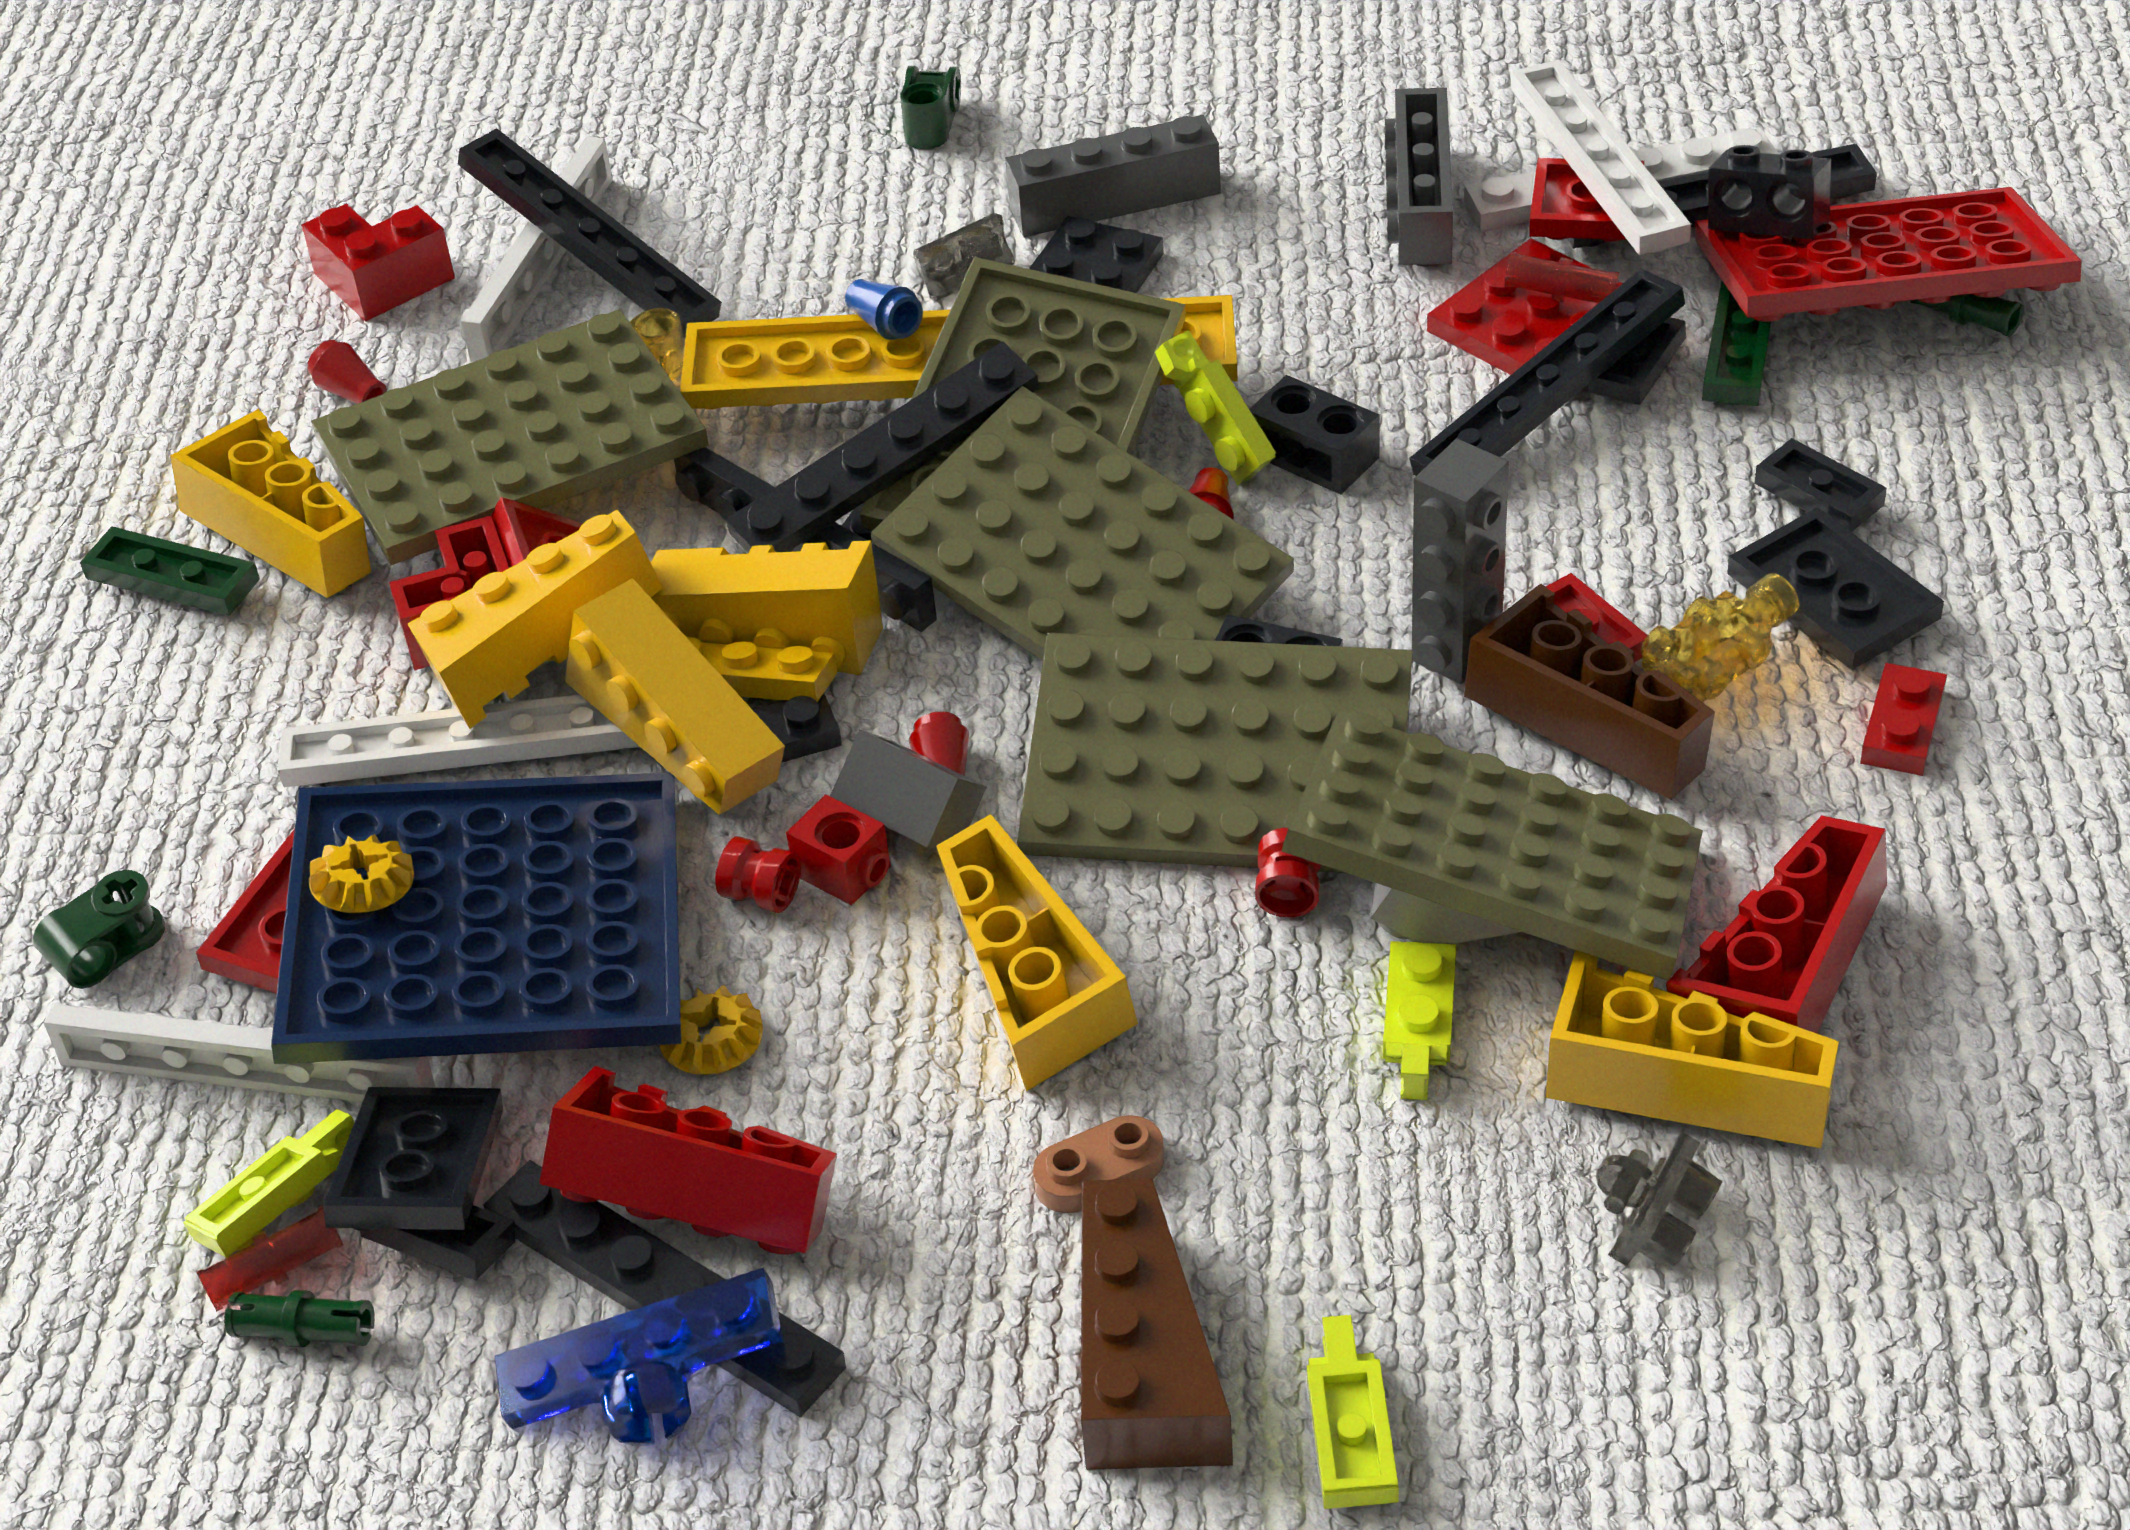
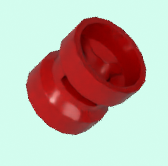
M1283 827L1270 831L1259 842L1258 868L1260 871L1256 877L1255 900L1260 908L1269 914L1278 917L1294 918L1306 915L1314 910L1318 904L1320 881L1317 873L1321 868V864L1282 852L1288 828Z
M735 836L727 843L718 861L715 876L716 891L721 897L734 901H743L749 897L755 900V903L761 909L782 913L788 908L798 889L801 876L800 857L796 852L782 848L763 851L757 841Z

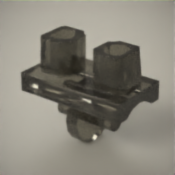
M992 213L915 249L913 252L919 276L925 281L929 297L937 301L960 290L974 257L1009 265L1016 264L1005 239L1003 217L997 213Z
M1682 1131L1668 1156L1660 1158L1652 1171L1647 1167L1650 1161L1648 1154L1639 1149H1633L1629 1156L1611 1155L1602 1161L1595 1177L1597 1185L1607 1196L1604 1201V1207L1614 1214L1623 1213L1626 1206L1632 1207L1608 1253L1610 1257L1627 1266L1634 1256L1640 1252L1649 1259L1671 1270L1683 1258L1696 1235V1229L1665 1211L1668 1204L1674 1205L1698 1220L1708 1209L1723 1182L1692 1160L1701 1142Z

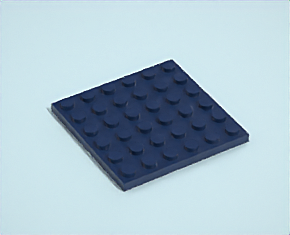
M670 772L299 788L271 1039L274 1064L682 1044L675 777ZM375 834L381 844L388 841H398L402 852L411 855L414 880L410 889L401 899L382 909L364 913L340 912L319 903L310 891V861L322 857L323 849L326 845L339 847L345 845L348 836L357 842L365 841ZM365 868L354 869L357 874H361L363 880L368 879Z

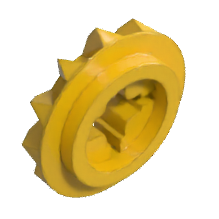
M375 834L365 841L357 842L348 836L345 845L341 847L326 845L324 846L322 857L310 861L309 887L312 895L322 905L340 912L364 913L387 907L401 899L408 892L414 880L411 855L402 852L398 841H388L381 844ZM365 868L368 879L363 880L361 874H357L354 869Z
M724 984L715 993L705 994L696 987L693 998L688 1000L680 999L682 1044L659 1045L665 1059L671 1065L684 1072L711 1075L731 1070L748 1060L761 1042L763 1024L760 1010L753 1007L747 993L734 996ZM719 1018L720 1026L712 1027L709 1034H705L703 1042H701L698 1027H706L710 1019Z

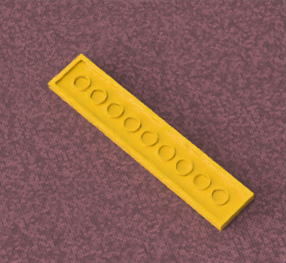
M1232 295L1161 298L1185 304L1186 319L1180 334L1189 330L1205 357L1210 362L1218 359L1231 381H1238ZM951 309L923 311L922 321L916 332L907 338L896 340L883 338L857 314L687 323L680 393L692 409L704 408L709 410L721 407H770L780 404H826L839 401H882L886 399L912 398ZM1163 374L1159 386L1174 385V381Z

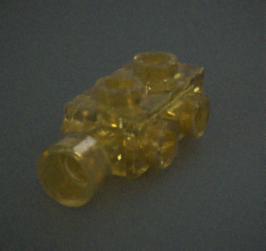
M1767 574L1747 589L1746 596L1742 600L1727 590L1713 600L1700 596L1689 605L1682 622L1672 629H1668L1663 625L1657 626L1647 635L1641 648L1642 669L1646 672L1660 670L1702 702L1707 699H1715L1725 690L1729 683L1748 669L1758 668L1766 660L1772 648L1771 629L1778 627L1796 614L1799 608L1798 596L1792 585L1785 578L1777 574Z

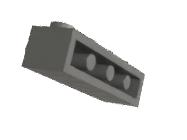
M1447 88L1395 89V118L1385 119L1387 244H1398V265L1425 267L1434 264H1452L1453 201Z
M1204 115L1194 117L1183 116L1171 122L1148 127H1132L1120 133L1097 138H1081L1073 143L1046 149H1031L1023 154L1005 157L1009 208L1023 237L1055 231L1067 216L1085 218L1096 222L1221 194L1219 142Z
M1456 438L1414 478L1412 650L1413 662L1422 665L1429 671L1436 672L1462 684L1466 680L1471 637L1503 613L1509 461Z

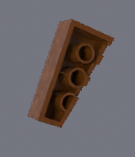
M1541 583L1471 637L1464 697L1670 800L1705 770L1715 711L1660 670L1647 672L1634 663L1635 652L1619 640L1608 644L1591 631L1593 621L1577 609L1566 613L1554 604L1555 593Z
M1152 1178L1082 1181L1081 1427L1086 1470L1233 1466L1231 1415Z

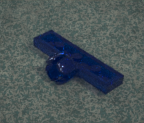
M763 1267L495 1355L501 1417L513 1430L589 1404L601 1403L604 1425L609 1428L611 1435L620 1443L631 1446L654 1445L655 1435L652 1413H662L665 1438L668 1440L674 1438L684 1429L692 1413L687 1385L693 1373L703 1367L783 1341L771 1278Z

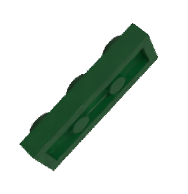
M1723 281L1720 284L1703 383L1702 401L1720 402L1729 405L1759 406L1772 321H1759L1752 317L1747 318Z
M113 526L108 529L80 561L85 578L88 580L227 616L234 612L260 580L255 562Z

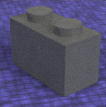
M859 729L830 796L884 823L885 827L899 833L895 844L919 856L930 858L933 849L937 850L936 846L970 826L987 787L891 739Z

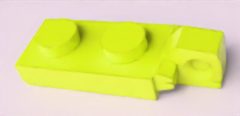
M1189 330L1165 341L1155 351L1165 376L1173 379L1175 387L1179 389L1180 394L1185 400V406L1189 415L1200 424L1214 447L1218 462L1224 469L1229 471L1237 486L1254 477L1276 457L1275 450L1220 361L1217 359L1210 362Z
M1390 942L1383 1059L1388 1063H1401L1400 1099L1428 1100L1430 1065L1446 1066V1063L1450 1062L1456 944Z
M336 1109L300 1139L297 1140L289 1135L286 1136L184 1218L186 1221L183 1224L194 1241L226 1258L233 1252L253 1244L260 1237L264 1227L288 1208L295 1207L306 1201L313 1194L315 1186L332 1172L336 1171L355 1123L353 1117Z
M1351 1315L1322 1317L1324 1357L1308 1358L1307 1386L1324 1509L1399 1503L1398 1478L1380 1359H1375L1374 1353L1357 1354Z

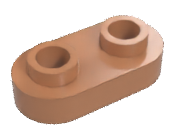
M1126 1115L1109 1120L1045 1148L1037 1156L1033 1166L1035 1192L1038 1199L1043 1205L1053 1211L1074 1213L1082 1211V1181L1154 1179L1164 1164L1162 1133L1152 1121L1140 1116ZM1071 1166L1076 1167L1075 1169L1070 1171H1062Z

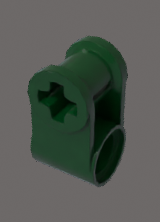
M917 66L907 67L900 100L904 139L909 146L917 149H932L941 146L948 140L955 113L959 110L961 101V74L959 67H949L947 72L919 71Z
M115 871L104 876L95 886L62 908H58L46 915L34 931L33 944L40 954L72 987L79 989L90 988L100 983L112 971L140 952L153 947L161 939L165 931V921L160 911L150 905L148 901L150 898V887L145 877L137 871ZM114 891H117L121 902L114 900ZM136 921L143 923L145 928L143 932H140Z

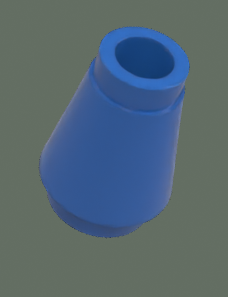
M858 279L850 284L845 294L847 307L853 310L885 339L907 338L914 334L921 324L923 317L922 305L915 293L907 287Z

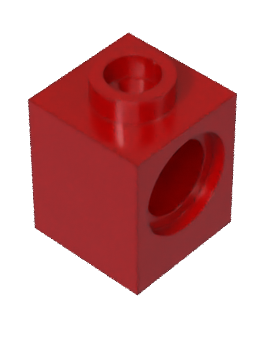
M827 794L786 832L789 851L796 852L800 857V879L851 906L870 887L877 886L891 867L885 824Z

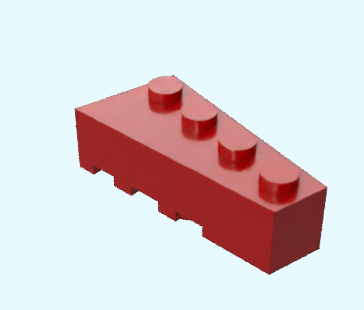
M1821 815L1774 866V877L1760 891L1752 889L1739 903V915L1722 933L1714 930L1699 946L1700 957L1686 971L1679 968L1669 981L1666 982L1667 992L1688 999L1694 990L1717 998L1718 1005L1729 1014L1745 1018L1752 1012H1757L1818 1033L1887 886L1886 829Z
M594 1066L553 1106L539 1184L560 1189L561 1195L567 1199L585 1203L598 1200L625 1206L629 1214L647 1220H658L664 1217L690 1223L696 1232L706 1236L726 1237L732 1234L758 1241L757 1243L762 1249L781 1255H789L796 1252L805 1254L822 1231L837 1153L760 1125L748 1127L742 1133L732 1129V1121L726 1116L727 1113L705 1105L697 1109L679 1110L666 1105L667 1091L645 1083L638 1086L637 1092L627 1091L614 1086L615 1072L598 1066Z

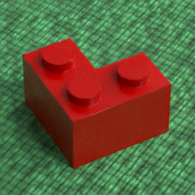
M347 203L328 209L321 213L320 216L301 224L314 274L365 322L455 279L444 228L418 205L398 211L390 218L374 226H371Z
M491 516L435 530L444 567L389 582L414 671L430 667V664L411 632L408 623L419 618L421 613L430 605L440 601H450L472 589L475 583L485 575L509 569Z

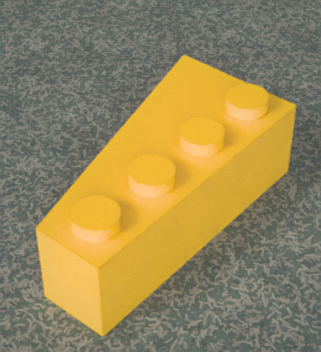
M259 409L170 455L179 508L182 513L324 597L329 598L371 573L363 516L330 482L322 483L316 476L315 466L306 457L299 459L291 451L290 441L280 430L273 432L269 428L267 417Z
M615 510L608 515H598L590 518L581 525L579 531L557 543H548L535 548L525 560L503 572H493L485 575L475 583L472 589L454 599L430 605L421 613L419 618L409 622L408 626L438 681L469 729H471L487 717L482 708L501 693L512 699L530 686L526 675L545 661L553 660L560 664L568 658L569 640L575 609L632 578L650 597L662 590L663 587L636 532L620 512Z
M852 541L848 549L829 550L826 543H805L801 551L775 552L772 545L752 546L748 554H729L724 547L657 550L651 561V565L663 587L651 599L686 637H694L701 642L731 644L746 641L754 643L757 647L782 649L791 646H806L812 651L834 653L837 672L861 675L883 629L871 541Z
M633 578L574 610L565 682L683 783L694 796L705 802L718 815H721L778 780L785 745Z
M991 814L936 846L951 894L1026 1092L1138 1024L1125 975Z
M1575 950L1550 1036L1546 1098L1822 1148L1831 1101L1839 1041L1757 1012H1752L1745 1018L1729 1014L1718 1005L1717 998L1693 990L1689 998L1686 999L1655 988L1654 976L1628 968L1624 976L1598 968V957Z

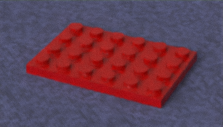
M2012 187L1830 206V221L1814 239L1708 229V219L1698 220L1695 223V241L1747 318L1752 317L1759 321H1776L1784 318L1787 313L1805 311L1814 315H1832L1839 312L1842 307L1860 305L1869 309H1887L1893 307L1897 301L1916 299L1924 303H1942L1948 301L1953 295L1971 293L1979 297H1998L2003 295L2008 289L2026 287L2034 291H2053L2060 288L2063 283L2081 282L2082 260Z

